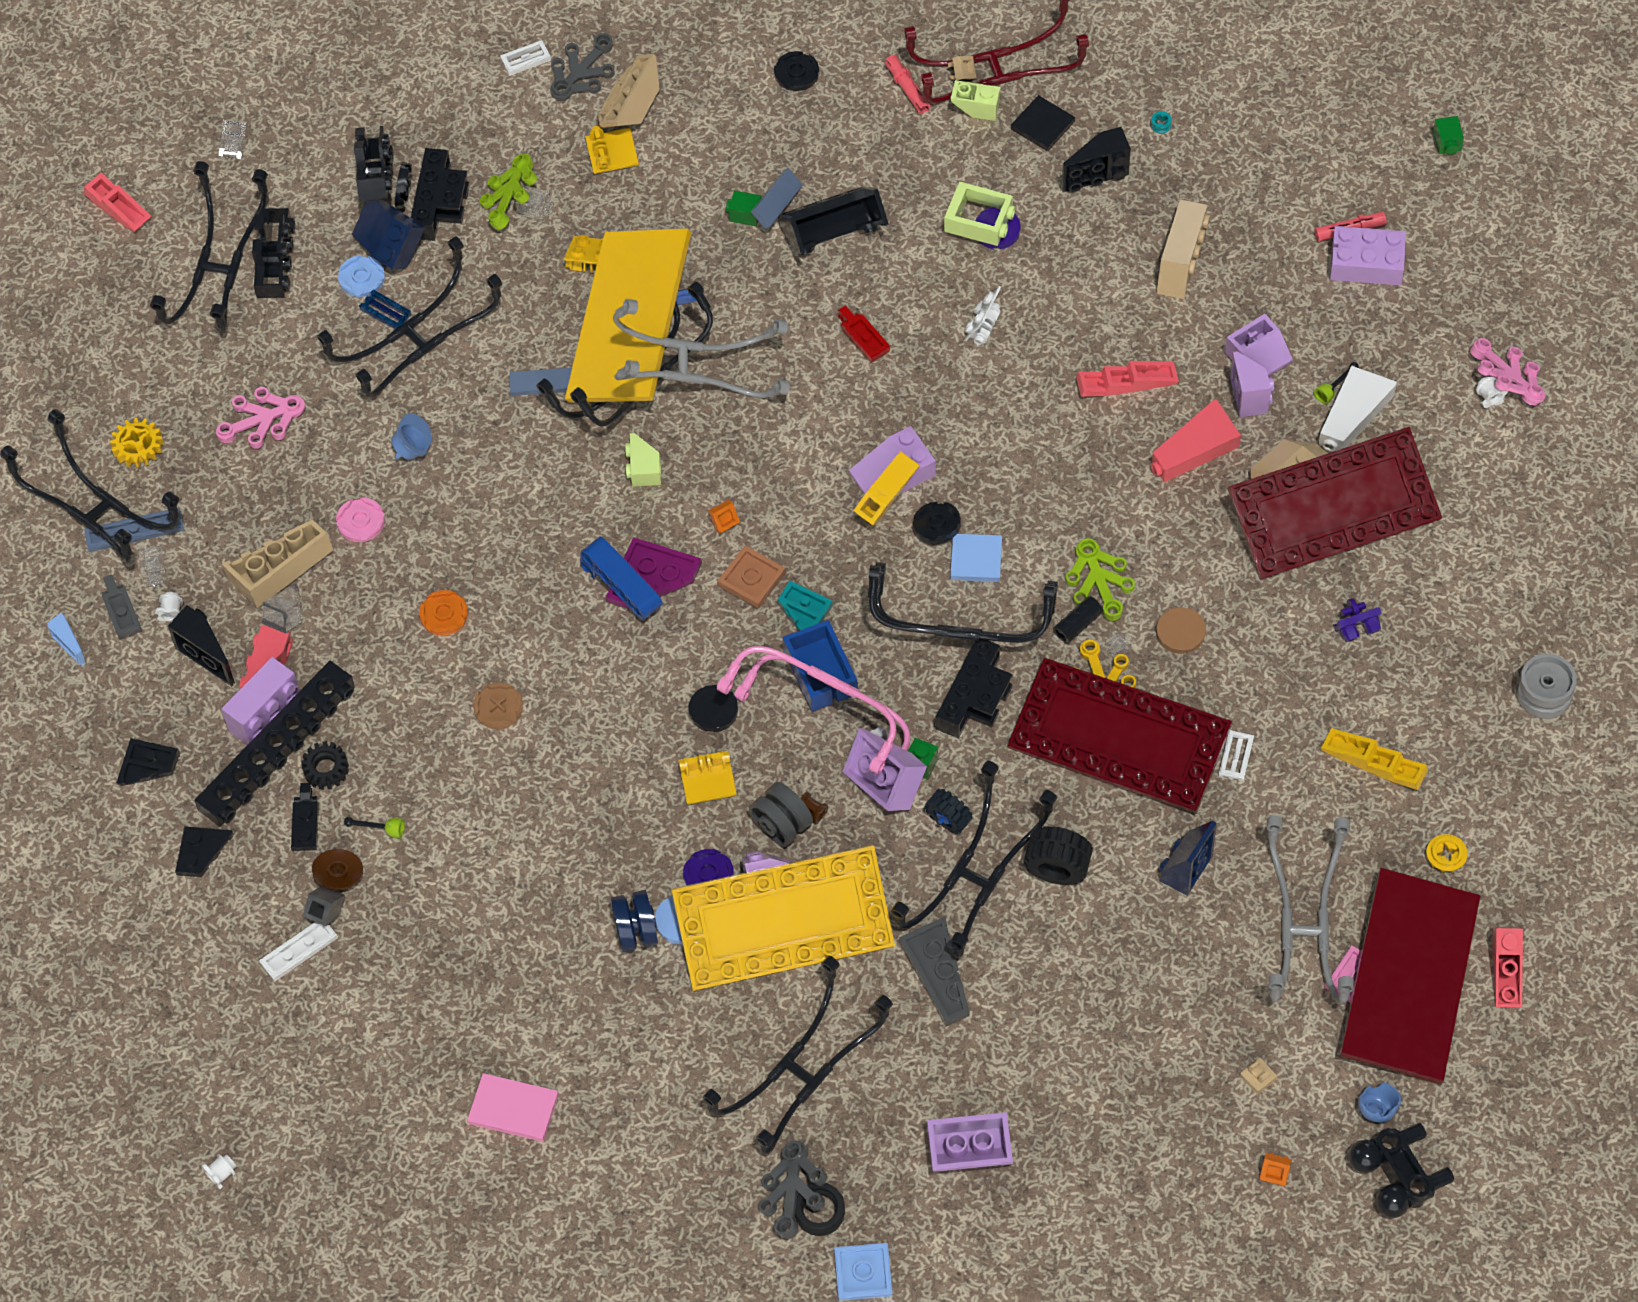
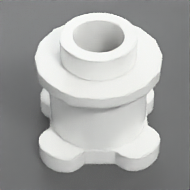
M1495 377L1482 378L1476 387L1477 394L1482 395L1485 399L1482 402L1484 408L1502 404L1504 396L1508 393V391H1501L1495 386L1497 380Z
M166 592L159 597L161 605L155 611L158 615L157 620L171 622L180 613L179 610L183 605V599L177 593Z
M218 1154V1158L209 1166L205 1163L202 1165L205 1174L219 1189L223 1187L221 1183L226 1178L236 1174L233 1170L236 1168V1165L227 1154L224 1157Z

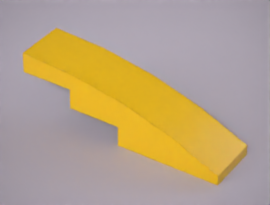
M1331 728L1321 746L1322 751L1385 780L1416 790L1419 789L1428 772L1427 764L1405 759L1402 752L1380 747L1377 740Z

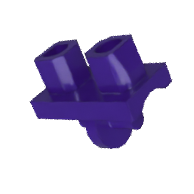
M1353 598L1348 599L1347 608L1340 611L1342 616L1350 614L1351 617L1337 621V624H1334L1333 627L1336 632L1340 631L1345 642L1360 637L1356 625L1363 623L1367 635L1381 630L1378 618L1382 614L1380 607L1360 613L1361 610L1366 609L1365 603L1357 604Z

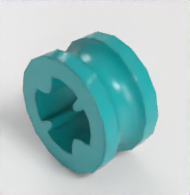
M1158 111L1152 115L1151 128L1154 132L1164 134L1171 129L1172 117L1169 113ZM1158 120H1160L1161 122H1164V121H1165V124H1164V125H1163L1162 123H1158V124H1157V121H1158Z

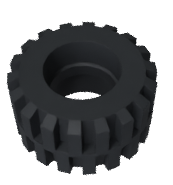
M1054 826L1036 828L1031 832L1023 861L1024 867L1027 868L1029 873L1044 881L1060 885H1075L1083 882L1086 878L1093 847L1084 836L1069 829Z

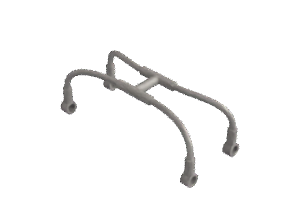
M625 299L623 306L618 308L613 315V321L616 326L627 334L647 342L660 344L663 347L678 349L679 370L639 372V362L627 360L625 366L615 374L614 378L616 380L663 377L666 380L709 383L755 398H773L778 394L787 395L789 392L790 384L787 380H777L775 386L769 388L767 392H755L721 380L704 377L701 374L688 373V350L699 352L703 350H729L751 345L777 334L785 335L788 329V323L785 320H775L773 326L766 329L764 333L747 340L730 344L706 345L702 342L681 339L656 338L627 327L619 318L627 314H636L638 310L637 300Z
M1276 815L1269 816L1267 818L1268 839L1284 907L1282 909V950L1284 951V962L1281 974L1269 976L1271 1000L1278 1002L1285 988L1291 952L1293 950V935L1319 936V952L1321 953L1322 967L1327 986L1335 1002L1343 1005L1349 999L1350 992L1354 990V979L1350 976L1340 977L1338 979L1339 994L1337 993L1331 977L1327 954L1329 952L1327 897L1342 843L1345 841L1346 834L1350 831V821L1347 818H1337L1334 821L1336 844L1322 888L1320 910L1318 911V926L1292 925V909L1290 908L1288 890L1276 849L1278 832L1282 830V818Z

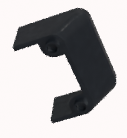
M865 186L784 212L778 216L780 225L793 252L798 253L800 256L813 252L812 247H815L818 243L856 230H864L865 233H870L878 230V225H889L878 188Z

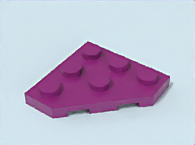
M633 537L624 556V559L653 588L659 597L692 584L702 564V559L635 537ZM610 588L606 595V602L630 609Z

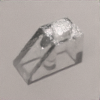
M293 584L263 602V625L285 634L301 625L302 602L297 585Z

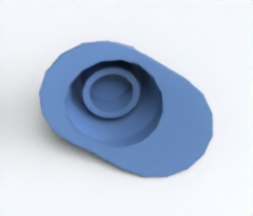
M412 413L406 414L399 423L396 432L391 438L392 446L396 451L395 458L403 457L407 460H412L427 453L432 443V436L429 425L420 416Z

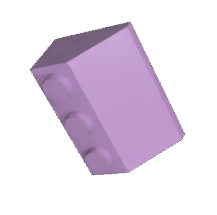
M1007 1112L927 1120L929 1151L933 1172L1013 1164Z

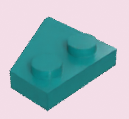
M789 581L778 598V605L800 631L823 622L833 606V600Z

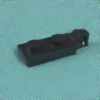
M300 783V797H294L292 809L291 850L316 851L319 820L317 796H312L311 783Z

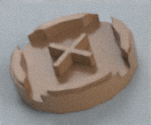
M1178 607L1163 613L1158 620L1156 634L1163 648L1172 653L1186 654L1189 651L1197 650L1202 645L1206 635V626L1200 614L1189 608Z
M492 683L477 693L473 703L474 713L478 721L487 728H507L515 724L521 717L523 711L522 696L510 684Z

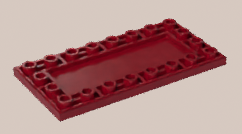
M1410 426L1227 487L1260 580L1442 519Z
M1044 657L1007 747L1050 764L1197 814L1233 723L1231 720Z
M1380 868L1339 1056L1442 1085L1445 1078L1481 895Z

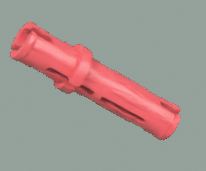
M897 55L889 56L884 64L891 71L895 83L901 86L919 114L929 111L928 108H931V105L913 81L908 68L905 69Z
M1383 211L1366 216L1360 214L1354 219L1315 227L1314 232L1317 241L1321 242L1333 238L1335 226L1372 229L1386 226L1387 221Z

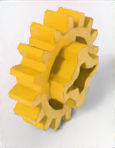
M134 418L133 423L125 420L126 426L118 425V433L112 432L113 440L110 441L114 457H117L119 463L125 461L127 467L135 463L136 468H139L141 462H144L147 466L149 465L148 459L156 460L155 453H162L161 445H164L161 431L159 428H156L154 422L148 424L146 418L142 422Z

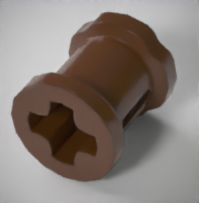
M805 792L800 799L809 809L813 817V823L818 824L826 815L828 805L826 803L821 804L813 799L809 792Z

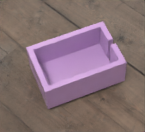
M1335 226L1332 242L1330 280L1401 285L1404 273L1406 231Z
M271 657L221 709L228 731L248 745L300 691L295 673Z

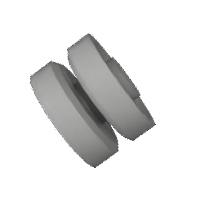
M1540 654L1532 657L1525 663L1517 687V699L1521 707L1530 715L1538 718L1551 719L1562 715L1569 708L1577 684L1576 672L1572 665L1560 656Z

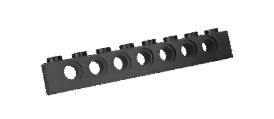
M329 660L194 800L197 810L219 827L225 822H230L234 818L236 810L242 804L246 805L251 800L256 789L259 786H265L270 779V775L276 769H281L285 765L287 757L293 751L297 752L302 747L308 735L316 733L320 728L321 722L327 716L330 717L335 713L337 705L343 699L346 700L353 694L355 685L352 676ZM326 691H332L330 694H323ZM310 708H316L314 711L307 712ZM298 725L296 729H290L292 726ZM276 743H282L280 746L273 747ZM261 760H264V761H265V762L262 763V764H256L258 761H261ZM242 778H248L244 782H239ZM225 796H231L227 800H221Z

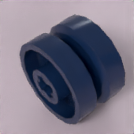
M646 890L633 892L631 897L633 909H629L627 898L624 895L610 898L622 952L636 949L635 933H639L644 947L658 945L655 929L657 928L656 919Z

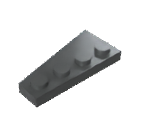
M944 916L899 937V943L945 1026H949L968 1017L969 1008Z

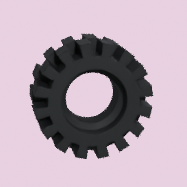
M322 741L323 746L319 747V744L315 743L314 750L311 747L307 749L308 754H303L301 765L308 783L311 782L314 788L318 785L321 790H324V786H327L329 790L332 789V784H335L337 787L340 785V780L345 781V774L348 775L349 764L346 754L340 746L336 748V744L333 742L328 746L327 741ZM323 759H330L335 763L332 770L324 773L318 772L316 765Z

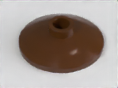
M332 849L316 857L312 864V875L315 881L324 888L344 890L356 885L363 875V864L356 854L348 850Z

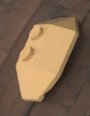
M654 54L636 56L633 60L634 63L616 81L598 114L599 125L602 128L641 124L645 119L646 113L655 101V97L660 89L657 60Z
M1283 439L1251 468L1250 476L1251 479L1328 454V452L1318 444Z

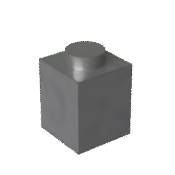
M323 886L315 889L308 895L303 917L326 926L339 917L345 895Z

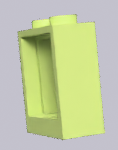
M959 182L944 217V232L998 246L1001 237H1006L1008 220H1012L1015 214L1016 206H1013V196ZM967 200L1001 209L995 225L991 226L961 218Z

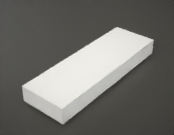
M314 922L260 959L259 962L275 982L336 940L338 936L329 924L323 926Z

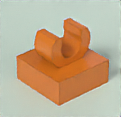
M729 499L708 510L714 528L719 534L740 523L734 504Z
M1272 1152L1270 1154L1266 1153L1259 1180L1286 1186L1292 1159H1289L1287 1156L1274 1155Z

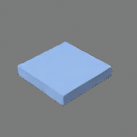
M956 534L953 537L951 580L1000 582L1002 536Z
M888 1243L834 1247L839 1301L893 1296Z

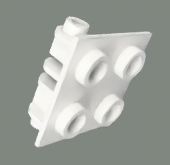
M1000 286L993 293L989 291L984 300L977 304L974 313L977 315L974 320L971 319L965 328L967 335L964 341L972 338L977 345L981 346L983 343H986L1001 312L1000 306L994 303L1001 288Z

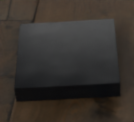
M1038 95L1011 124V130L1048 152L1074 124L1075 117Z

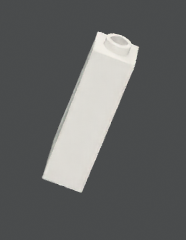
M1351 366L1322 428L1319 445L1329 452L1348 447L1395 395L1397 382Z

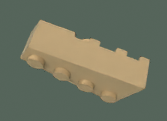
M1180 199L1161 258L1157 294L1185 299L1190 276L1195 271V259H1198L1200 255L1201 245L1199 243L1203 244L1206 230H1203V228L1208 229L1210 215L1206 214L1208 205Z
M312 519L284 533V537L276 541L271 539L263 543L264 547L252 553L249 550L241 554L240 559L233 562L229 560L221 565L228 580L256 608H259L332 552L333 547L327 532Z

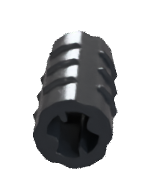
M1087 596L1053 627L1055 635L1065 644H1069L1090 623L1096 621V618L1103 612V608L1094 597Z

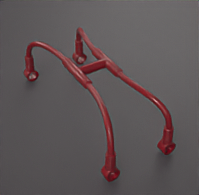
M1059 0V11L1061 13L1058 20L1040 36L1013 47L1006 46L971 55L973 56L974 64L988 60L994 77L982 79L977 84L995 86L1019 80L1025 76L1064 72L1080 66L1086 57L1087 47H1089L1086 33L1076 36L1078 60L1069 65L1021 72L1018 70L1003 74L997 59L1035 45L1053 34L1064 21L1068 12V3L1071 0ZM914 26L904 28L906 49L913 60L929 66H948L950 62H953V60H928L916 55L914 52L915 40L917 39ZM931 72L921 74L923 95L927 102L936 104L951 99L952 92L932 98L933 76Z

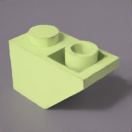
M955 80L951 102L972 118L996 121L1000 106V87Z
M630 433V443H626V458L630 457V463L626 464L627 478H631L632 486L661 485L659 452L635 433Z

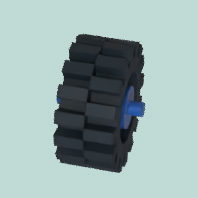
M937 789L924 806L927 814L931 815V819L936 820V823L948 829L952 834H960L973 819V814L969 811L968 806H964L965 803L962 800L959 801L956 795L952 796L951 792H946L945 789Z

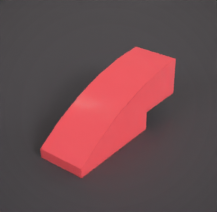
M102 173L98 174L84 187L85 196L134 233L151 218V215L119 185L115 186Z

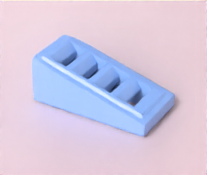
M60 613L47 623L51 637L79 665H83L86 663L83 652L63 613Z

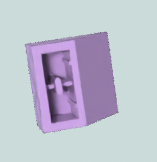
M1263 314L1227 337L1225 353L1231 360L1233 352L1238 351L1267 369L1268 377L1293 361L1280 329L1266 314Z

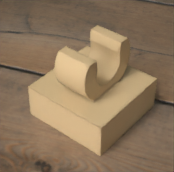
M973 56L952 58L953 62H950L948 67H954L955 75H951L950 79H956L957 81L977 79Z
M1260 1057L1240 1073V1077L1257 1095L1276 1081L1278 1077Z

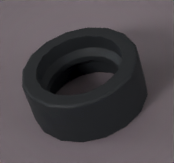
M813 1183L808 1184L807 1186L813 1192L827 1196L834 1202L835 1214L827 1222L816 1223L808 1220L804 1214L806 1199L798 1193L795 1209L796 1221L800 1228L810 1235H829L836 1231L844 1221L845 1204L843 1196L836 1187L829 1183H825L822 1186H816Z

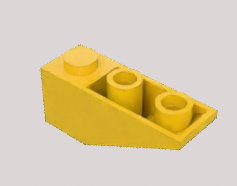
M900 451L869 488L853 511L870 524H878L920 465Z

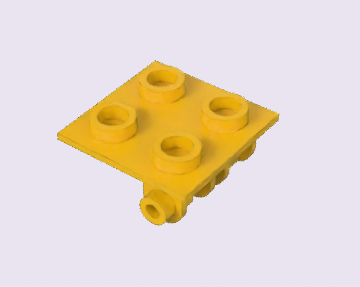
M593 126L590 135L585 136L594 174L639 165L630 128L603 132V129L599 126Z
M586 235L574 236L564 257V260H566L565 267L571 271H582L583 269V272H587L588 263H590V273H594L603 238H590Z
M722 750L717 753H706V755H698L691 758L685 757L678 760L687 805L737 796L728 751Z

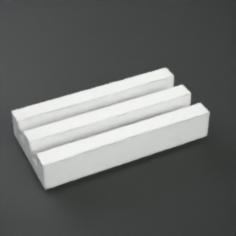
M542 40L500 55L509 76L551 61V56ZM541 49V51L529 54L530 52ZM521 56V58H519V59H517V60L508 62V61L511 60V59H514V58H517V57Z
M1230 730L1219 777H1229L1228 779H1238V781L1244 782L1254 735ZM1234 737L1238 738L1231 770L1229 771L1225 769ZM1244 739L1248 740L1241 771L1238 773L1235 771Z

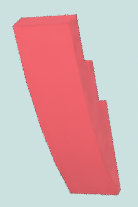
M1129 361L1127 366H1104L1101 372L1079 371L1076 376L1081 397L1118 395L1178 384L1179 382L1174 361Z

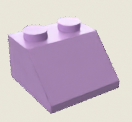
M1238 351L1233 352L1230 379L1239 417L1267 414L1269 405L1272 404L1273 378L1268 377L1267 369Z

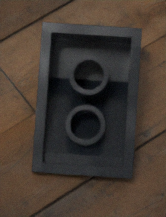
M186 605L168 625L175 649L232 687L235 682L228 660L207 621V616L200 609L196 608L194 610Z

